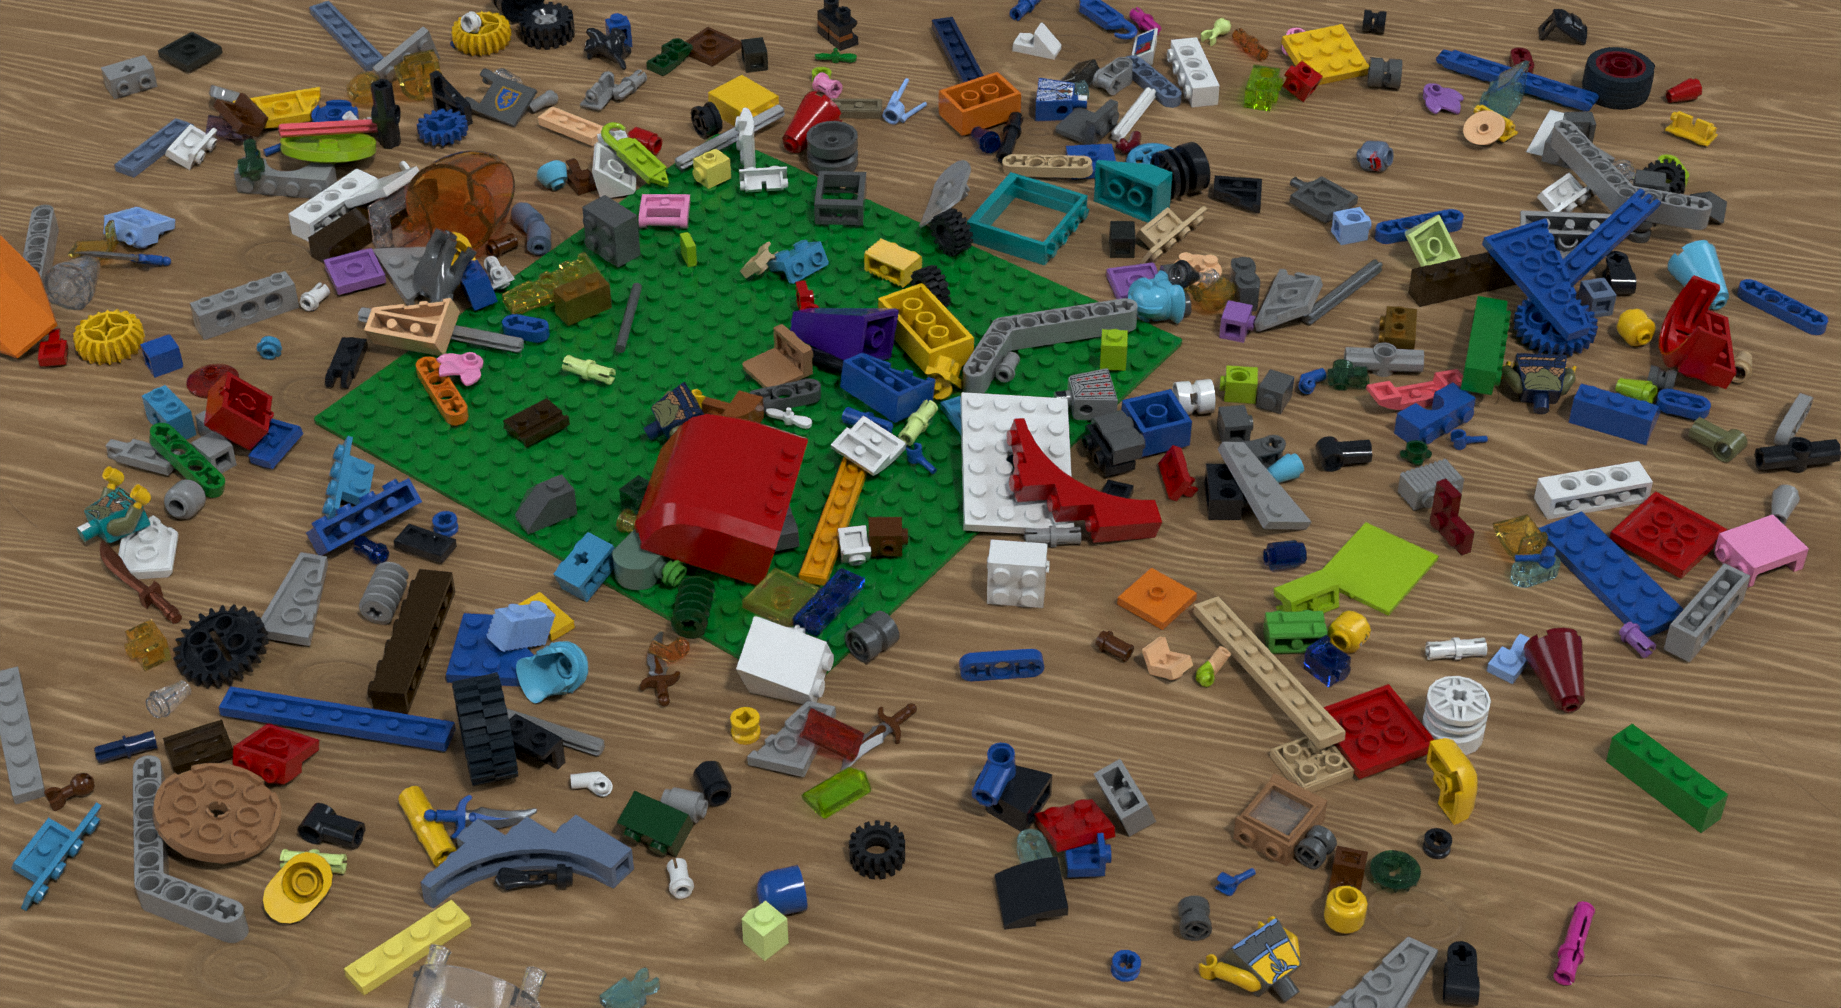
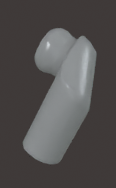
M548 90L532 100L529 106L533 113L543 107L556 105L558 94Z

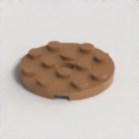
M204 763L193 765L191 770L179 775L175 772L160 785L155 795L152 817L155 829L160 837L184 857L205 862L227 864L250 858L270 845L279 829L281 805L275 792L272 793L264 785V779L255 773L229 764ZM220 810L224 812V814L218 815L217 818H215L214 814L211 813V811Z

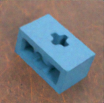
M166 385L142 395L147 419L152 425L167 423L186 440L197 435L191 410Z
M587 532L575 544L572 552L558 565L557 570L553 574L561 589L588 602L614 569L612 551L615 549L614 546Z

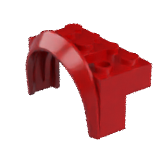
M1694 275L1676 297L1664 319L1659 335V350L1665 366L1677 368L1678 372L1688 378L1694 377L1705 381L1710 386L1727 389L1736 375L1729 320L1726 316L1708 310L1720 291V285Z

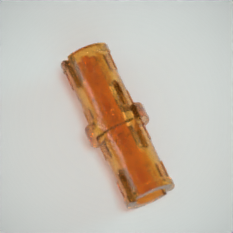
M1239 28V31L1236 29L1233 32L1232 39L1242 46L1244 52H1249L1260 62L1268 57L1269 51L1259 44L1256 37L1248 35L1242 28Z

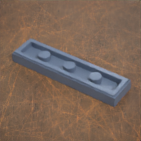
M175 118L114 164L116 172L133 178L166 154L170 145L191 123Z

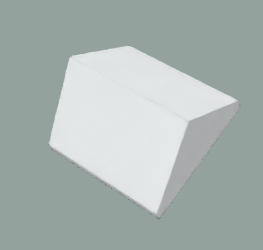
M596 142L594 145L592 174L599 197L606 195L609 198L634 194L636 191L637 173L617 156V152Z

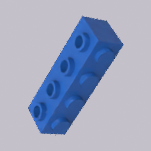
M407 478L399 483L397 479H394L382 486L383 492L375 495L374 491H371L358 498L361 502L360 504L352 507L348 503L335 510L337 516L328 520L325 515L312 522L313 528L307 531L306 535L317 554L322 556L421 503L422 500L411 480Z

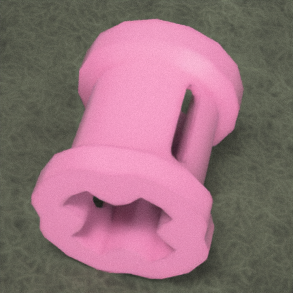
M824 72L819 73L813 80V89L816 92H823L829 98H838L842 92L840 81L830 79Z

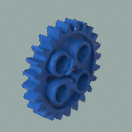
M1529 299V301L1522 300V305L1517 306L1513 320V329L1517 330V337H1522V344L1530 343V350L1537 347L1539 348V354L1548 351V354L1553 355V352L1563 355L1566 352L1571 357L1573 351L1581 354L1583 348L1589 349L1590 343H1594L1598 329V319L1594 318L1595 312H1588L1589 305L1582 306L1590 325L1587 335L1566 341ZM1581 299L1577 300L1579 305H1581Z

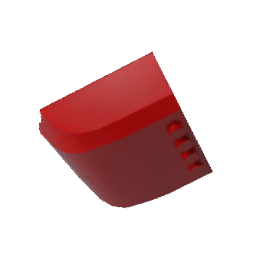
M705 414L690 418L675 431L660 450L634 524L635 531L639 533L641 540L640 548L763 587L782 531L808 438L733 416Z

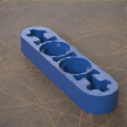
M1447 209L1380 222L1376 225L1374 238L1381 244L1408 241L1405 231L1409 229L1405 228H1413L1436 215H1440L1448 233L1455 232L1462 228L1464 215L1458 210Z
M1744 279L1739 283L1737 296L1742 301L1811 335H1822L1825 333L1828 317L1823 313L1756 280Z

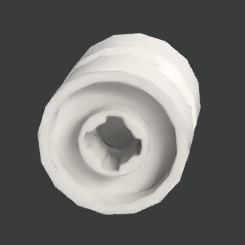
M1211 379L1196 380L1194 384H1191L1189 381L1173 383L1172 392L1188 415H1191L1194 410L1198 414L1214 412L1215 390Z

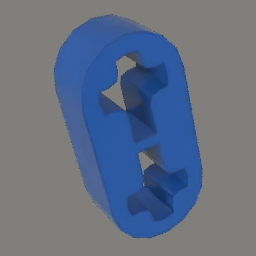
M512 314L502 320L504 335L519 337L524 341L536 343L543 342L550 336L549 324L544 319Z

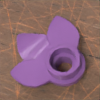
M1435 83L1427 84L1423 89L1425 105L1432 113L1437 114L1441 109L1457 115L1460 113V102L1464 98L1456 90L1442 88L1439 84Z

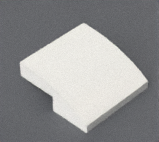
M865 416L851 429L847 427L830 445L831 449L873 476L888 467L906 449L904 441Z

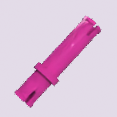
M1581 901L1577 902V905L1575 904L1564 944L1559 947V961L1554 972V979L1559 984L1571 985L1572 982L1574 983L1578 965L1582 964L1585 953L1583 948L1595 914L1594 906L1588 902Z

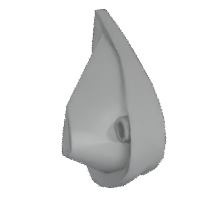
M211 85L209 95L214 97L215 101L220 99L233 103L240 94L239 92Z

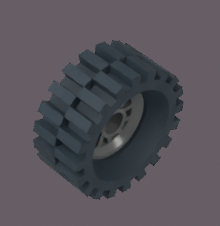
M498 672L452 681L456 712L472 786L518 777L511 726Z

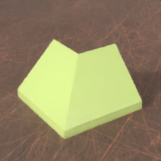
M1436 215L1405 231V236L1421 267L1461 258L1440 215Z

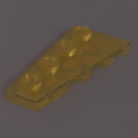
M582 252L577 255V260L573 262L567 260L559 264L560 269L552 273L546 271L539 275L538 280L534 282L526 281L503 293V303L511 314L524 313L528 310L553 303V289L565 283L572 282L594 272H598L603 278L604 276L587 254Z

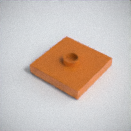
M1150 568L1118 596L1117 605L1163 630L1196 601L1197 593L1159 571Z

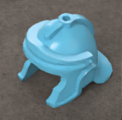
M1160 270L1153 279L1141 277L1130 286L1128 299H1132L1137 303V316L1141 320L1149 322V319H1152V321L1171 319L1176 324L1182 321L1185 313V293L1180 285H1172L1166 272Z
M569 641L551 643L549 646L547 645L543 649L536 651L537 654L534 656L521 658L517 661L516 673L520 686L526 697L535 704L552 695H565L567 692L573 693L574 690L585 682L588 675L587 656L580 647Z

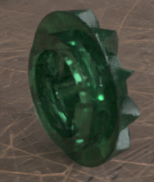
M1383 851L1377 854L1370 864L1369 872L1372 874L1373 882L1380 883L1382 890L1386 888L1393 889L1394 893L1399 889L1408 892L1412 886H1417L1421 876L1418 862L1411 855L1402 851ZM1401 867L1400 874L1390 876V872H1394Z

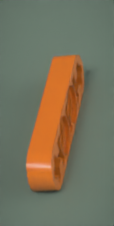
M427 356L419 359L415 364L417 376L444 420L450 425L465 423L469 418L467 404L449 376H439L441 364L434 357ZM434 382H443L438 385H432ZM447 396H451V397H452V398L446 399V400L441 399V398L447 397Z

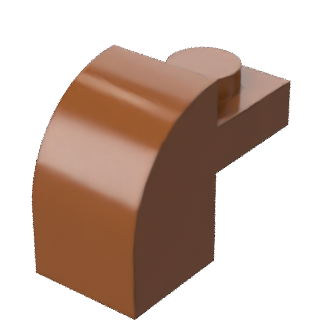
M738 391L730 403L705 397L701 403L704 415L721 414L758 423L764 418L763 397L743 391Z

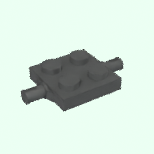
M1323 176L1311 182H1303L1297 177L1292 178L1290 181V186L1298 189V191L1290 195V203L1325 223L1333 219V212L1351 209L1358 202L1357 195Z

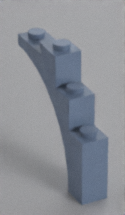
M578 815L572 817L567 823L562 824L556 833L526 817L518 825L513 826L506 835L478 818L470 826L465 827L456 837L458 850L452 852L434 871L429 872L420 883L424 903L432 908H435L449 896L475 882L496 876L499 869L503 867L515 870L557 869V864H566V867L572 866L573 873L595 879L614 889L634 870L633 854L630 847Z

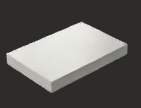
M417 166L377 179L343 202L347 209H351L387 197L420 176L419 174L421 173Z

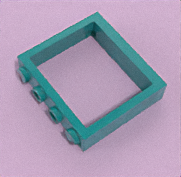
M1010 172L967 221V225L970 224L971 226L969 231L973 232V236L970 238L973 239L974 244L1045 266L1051 258L1056 256L1058 249L1066 244L1071 233L1076 232L1081 221L1087 218L1089 214V209L1087 208L1088 195ZM1015 198L1067 213L1044 242L991 226Z

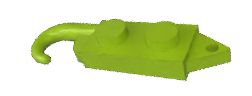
M610 122L602 127L601 137L644 181L648 184L652 182L668 187L667 167L635 138L616 140L609 133L613 128L625 131L626 128L622 124Z

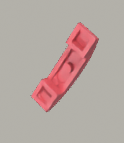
M1458 369L1436 372L1433 381L1394 387L1390 381L1368 384L1366 390L1378 405L1389 409L1404 410L1415 403L1425 408L1432 406L1434 392L1452 382L1461 388L1463 375Z

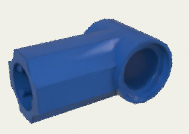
M995 743L988 749V760L972 790V798L976 799L980 805L987 807L997 805L1007 783L1015 777V752L1013 747L1007 743Z

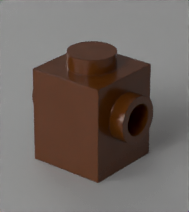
M868 517L871 557L902 556V545H908V528H902V517Z

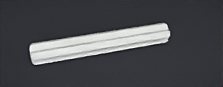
M1147 87L1111 131V139L1113 141L1119 142L1120 138H1124L1155 99V89Z

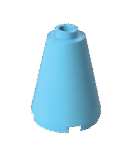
M1706 240L1694 241L1683 246V252L1678 256L1674 253L1668 262L1667 269L1670 274L1684 287L1694 275L1719 284L1720 291L1709 309L1718 310L1724 307L1729 299V293L1713 244H1709Z

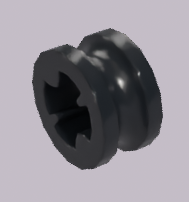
M1441 828L1428 830L1424 836V853L1433 859L1446 858L1451 851V834ZM1434 842H1439L1441 845H1435Z

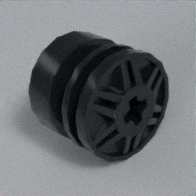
M1188 142L1174 149L1169 148L1152 155L1150 164L1172 172L1170 200L1182 197L1187 193L1192 194L1204 190L1208 187L1211 176L1210 166L1206 154L1197 143Z

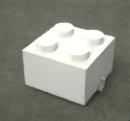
M991 540L989 556L987 557V604L1043 608L1046 573H1049L1050 561H1047L1048 544Z

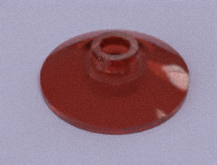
M226 364L205 365L189 375L186 382L187 389L196 397L208 399L209 389L227 371L239 377V374L235 368Z

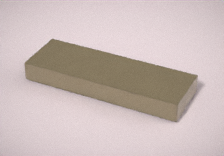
M830 98L841 111L839 118L882 119V99Z

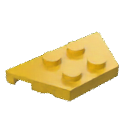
M315 87L250 99L269 118L264 128L275 129L279 128L280 124L311 121L312 111L318 105L321 98V88Z

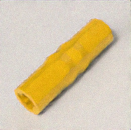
M411 786L400 793L398 797L399 804L409 819L413 831L416 832L418 840L423 844L433 864L438 867L457 849L446 832L443 822L426 821L424 818L425 811L434 809L423 790L418 786Z

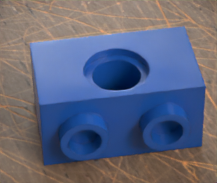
M471 260L464 271L460 285L465 297L474 311L498 302L489 277L479 261Z

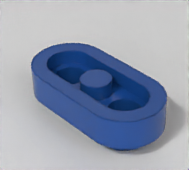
M1675 389L1659 391L1656 405L1660 407L1662 412L1692 420H1697L1699 417L1705 419L1709 415L1711 403L1707 398Z

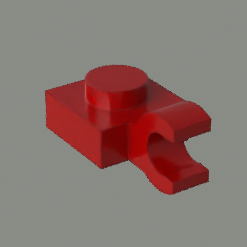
M806 281L795 282L798 309L819 308L818 305L814 304L813 291L808 290Z
M60 328L49 332L48 341L40 342L38 353L40 366L66 365L69 347L67 340L60 338Z

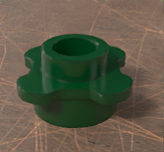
M1419 440L1408 442L1406 450L1400 451L1402 459H1407L1409 463L1416 466L1423 465V461L1432 456V452L1428 450L1427 445Z

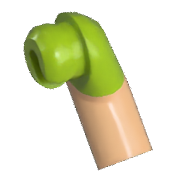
M1219 646L1210 659L1197 669L1196 681L1203 687L1211 686L1215 681L1216 674L1229 659L1231 653L1226 648Z

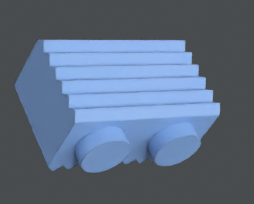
M532 601L527 605L509 604L508 607L494 609V619H491L492 624H490L489 633L486 635L501 651H510V649L514 650V648L523 649V647L532 648V646L536 647L537 645L546 644L555 614L547 608L545 603Z

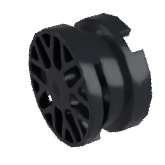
M707 102L703 107L695 106L691 109L693 127L701 138L709 137L713 132L717 134L722 131L721 115L715 104Z

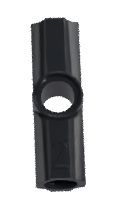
M388 79L373 81L370 86L373 99L372 122L377 124L380 145L384 149H392L401 144L399 130L400 106L395 105L393 86Z
M1793 437L1786 445L1756 448L1754 456L1755 465L1759 471L1786 468L1791 472L1800 473L1807 469V465L1840 461L1841 451L1837 439L1810 442L1803 437Z

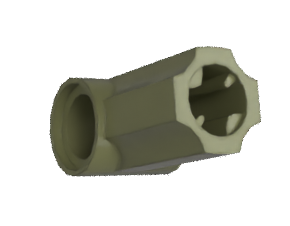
M1701 417L1694 422L1688 435L1691 439L1712 449L1714 456L1722 462H1730L1748 445L1746 436L1740 430L1731 429L1726 431Z

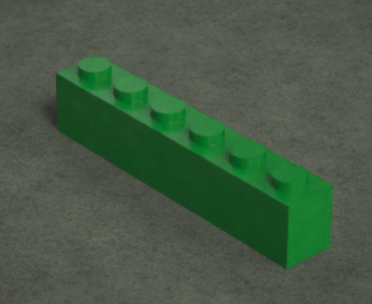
M1477 296L1460 390L1492 395L1494 386L1500 385L1511 311L1507 310L1508 301Z

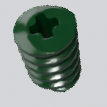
M690 576L681 581L676 596L677 600L671 618V627L676 634L683 638L695 639L704 635L712 607L713 594L715 593V585L708 578Z

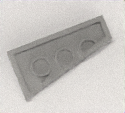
M300 552L261 617L268 632L267 639L306 646L311 645L328 568L327 556Z

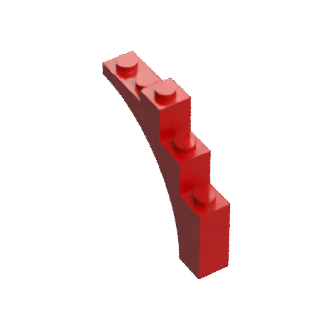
M1025 418L1013 420L1011 429L1007 431L1008 446H1012L1014 453L1013 464L1015 467L1013 475L1009 477L1010 490L1014 491L1017 502L1047 500L1048 510L1052 512L1055 522L1085 520L1086 530L1090 532L1093 543L1156 537L1161 527L1162 519L1155 500H1138L1113 496L1075 480L1056 466L1040 449L1028 429Z

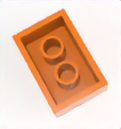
M998 72L939 90V115L961 136L1008 122L1009 115L1012 112L1021 113V93Z

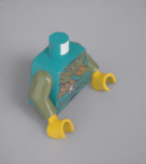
M106 467L102 477L109 483L107 487L103 488L100 499L85 508L84 513L88 522L77 527V532L84 542L99 536L105 542L112 543L148 527L151 524L143 506L150 502V493L139 484L134 486L130 494L120 487L115 489L116 486H119L124 481V475L116 468Z

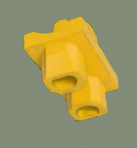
M938 355L934 368L927 366L925 374L936 379L933 397L937 400H945L950 397L953 389L952 385L959 389H962L963 381L958 378L962 365L956 363L954 359Z

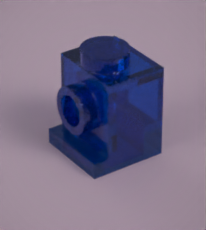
M1325 635L1306 648L1303 669L1327 687H1331L1338 681H1343L1348 677L1351 671V657L1330 643V637Z

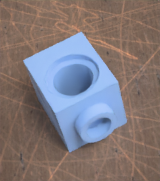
M1361 207L1333 212L1331 232L1340 245L1368 240L1371 220Z

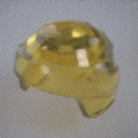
M364 71L354 76L346 87L349 99L355 103H373L370 86L373 81L380 80L379 76L372 71Z
M1222 276L1216 282L1205 278L1197 286L1190 285L1189 288L1187 287L1184 290L1192 294L1193 299L1199 303L1203 310L1214 312L1224 309L1228 300L1233 301L1236 286L1234 282H1229Z

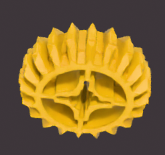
M491 11L476 13L481 19V26L477 33L463 30L461 26L462 17H459L458 21L454 22L451 31L454 46L457 47L458 51H463L466 55L482 56L487 54L490 56V53H498L499 50H504L511 40L512 33L509 21L505 19V16H500L499 13L492 14Z
M107 309L103 313L97 311V314L94 316L88 315L87 320H80V325L75 326V332L73 333L74 346L78 355L83 360H88L90 364L98 362L100 366L104 363L111 365L113 362L118 361L121 363L123 359H131V355L138 354V349H141L140 344L145 341V333L140 319H137L135 314H129L128 311L120 312L119 309L111 312Z

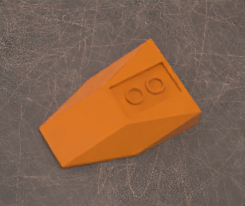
M0 235V353L19 358L44 336L48 335L58 324L40 274Z

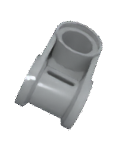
M1127 57L1114 59L1094 74L1093 86L1107 90V93L1110 95H1116L1120 90L1132 83V60Z

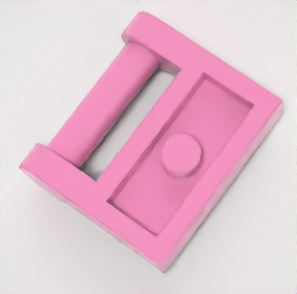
M642 194L639 211V229H647V226H680V229H688L691 203L690 194Z

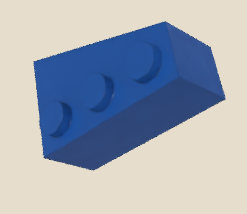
M860 353L843 361L840 387L896 423L915 413L924 400H928V402L929 400L933 401L936 379L930 377L926 380L913 376V371L905 369L904 372L891 368V363Z

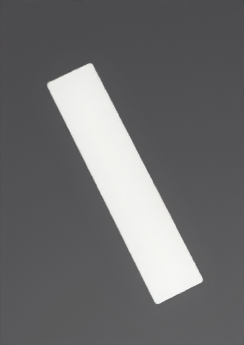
M1554 110L1548 112L1526 152L1540 156L1543 155L1545 141L1554 128V123L1563 120L1564 113Z

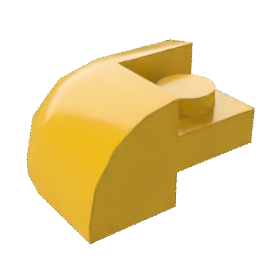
M1442 738L1430 741L1426 763L1434 772L1433 780L1441 790L1438 805L1453 825H1456L1468 819L1473 812L1478 790L1477 773L1473 764L1454 740Z

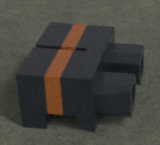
M824 0V8L817 10L818 33L834 47L838 48L839 51L859 44L858 36L852 32L858 21L851 16V10L847 6L839 7V0Z

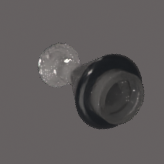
M1185 260L1177 261L1168 271L1169 282L1172 285H1180L1183 289L1196 282H1203L1206 288H1213L1220 280L1219 273L1215 269L1208 268L1205 272H1198Z

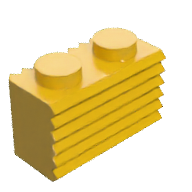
M880 238L877 243H874L871 248L865 251L864 267L866 272L869 271L874 276H881L882 279L885 278L890 283H897L898 286L901 285L903 288L912 280V272L922 268V256L915 251H909L894 242L890 243Z

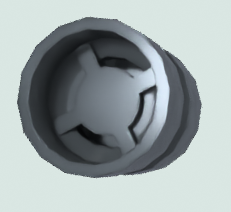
M1370 57L1367 86L1381 87L1382 84H1385L1387 88L1399 89L1402 77V59H1389L1385 62L1383 58Z
M880 610L865 618L863 623L855 625L845 633V642L849 651L857 660L863 663L874 659L881 651L887 650L897 643L900 638L899 630L894 620L887 613Z

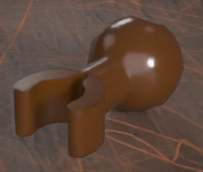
M78 773L71 779L69 785L61 789L51 787L45 790L44 794L53 811L63 808L66 800L74 795H89L95 787L94 778L88 773Z

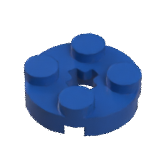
M330 100L326 102V106L320 108L318 105L313 109L311 114L312 121H344L342 117L348 111H351L359 120L358 108L356 106L352 107L351 102L346 100Z

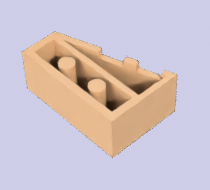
M451 298L434 303L422 301L417 305L409 306L397 304L373 307L364 331L374 344L441 356L446 353L460 311Z

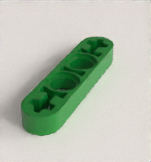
M157 423L151 426L149 433L150 444L187 480L198 483L204 490L206 497L216 498L224 493L225 477L179 432L167 423ZM175 449H181L186 453L182 455H176L172 453V451ZM198 465L202 467V470L192 471L188 467Z

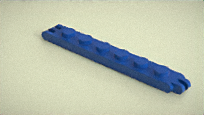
M1442 50L1436 57V61L1442 64L1443 67L1454 70L1459 74H1466L1482 81L1496 83L1501 87H1509L1524 94L1538 96L1543 100L1560 103L1566 107L1590 111L1599 99L1597 93L1457 50Z
M1640 188L1563 259L1570 276L1569 282L1571 287L1660 206L1661 201L1655 199L1649 204L1653 196L1647 194L1641 199L1645 195V191Z

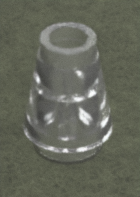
M180 680L152 691L146 699V707L156 718L168 717L191 695V688L185 681Z

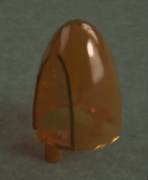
M482 150L462 151L432 162L421 169L412 178L406 194L408 217L401 221V226L407 225L402 229L407 233H412L415 230L419 233L423 232L428 237V242L436 228L443 231L460 233L468 239L472 249H479L500 228L512 206L515 194V179L510 166L500 156Z

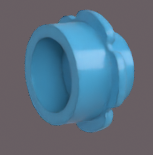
M273 336L263 337L256 347L260 355L269 360L279 357L281 355L280 351H282L281 342Z

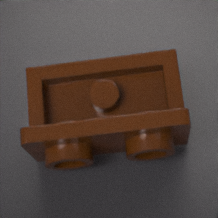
M244 93L239 94L235 103L217 99L213 105L220 113L219 117L232 126L231 129L241 136L247 134L258 137L269 119Z

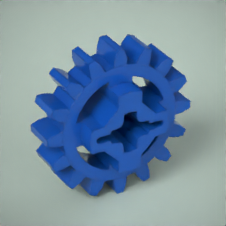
M444 109L437 110V112L432 110L431 115L424 114V118L418 119L417 131L419 138L424 139V143L432 142L433 146L437 143H440L442 146L448 144V142L454 144L453 140L461 141V136L467 135L468 124L466 116L461 115L460 111L453 113V109L447 112Z

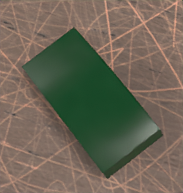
M680 38L672 39L661 45V54L646 61L647 69L661 76L667 75L685 60L692 51L693 45Z

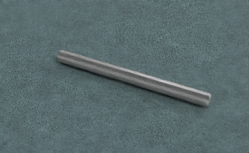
M362 307L358 312L360 322L367 323L371 308ZM455 325L450 339L520 353L524 348V340L522 338Z

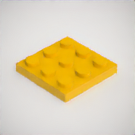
M1343 24L1282 36L1281 44L1295 66L1302 60L1323 76L1318 85L1368 75L1369 65Z

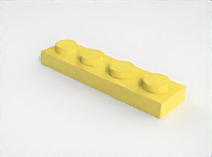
M450 900L345 967V976L363 995H366L471 927L470 918Z

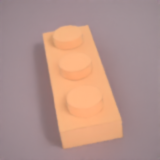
M553 106L538 117L540 126L591 146L598 142L597 134L601 133L603 127Z

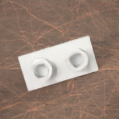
M771 166L769 168L749 167L739 169L740 190L745 191V193L762 192V184H766L767 191H783L784 188H788L787 167Z
M494 256L485 258L484 267L493 289L499 290L509 286L510 281L514 280V277L506 265L502 267Z

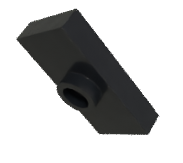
M408 524L394 539L395 548L439 563H443L457 547L456 539L412 524Z

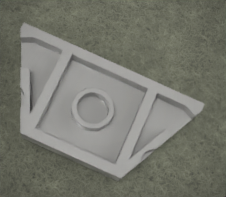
M426 247L372 249L383 272L407 306L414 305V299L420 295L421 291L414 283V270L423 257Z
M1279 269L1254 322L1256 330L1262 331L1311 313L1323 286L1321 277L1305 275V273L1296 272L1295 276L1288 275L1286 269Z

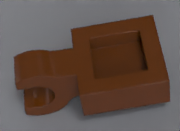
M575 158L566 160V164L569 166V170H567V183L578 196L597 190L593 174L589 169L581 170Z

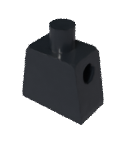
M1016 765L1015 777L1007 783L997 805L985 806V810L992 816L1026 834L1035 821V813L1041 812L1051 797L1052 774Z

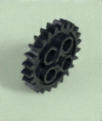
M235 604L230 607L229 611L226 610L224 605H221L219 612L215 613L213 608H210L208 616L205 617L201 613L198 614L200 620L198 622L190 620L191 628L181 629L184 637L176 638L175 640L178 646L173 648L176 655L173 660L181 675L188 682L193 681L197 687L203 683L208 689L213 682L220 688L225 680L232 685L233 677L235 676L241 680L244 679L242 672L245 670L248 672L254 671L251 664L261 663L258 655L266 654L267 651L264 646L269 644L266 638L268 632L261 618L257 617L253 610L248 612L245 606L238 610ZM214 631L232 657L231 661L226 660L211 637L210 632Z

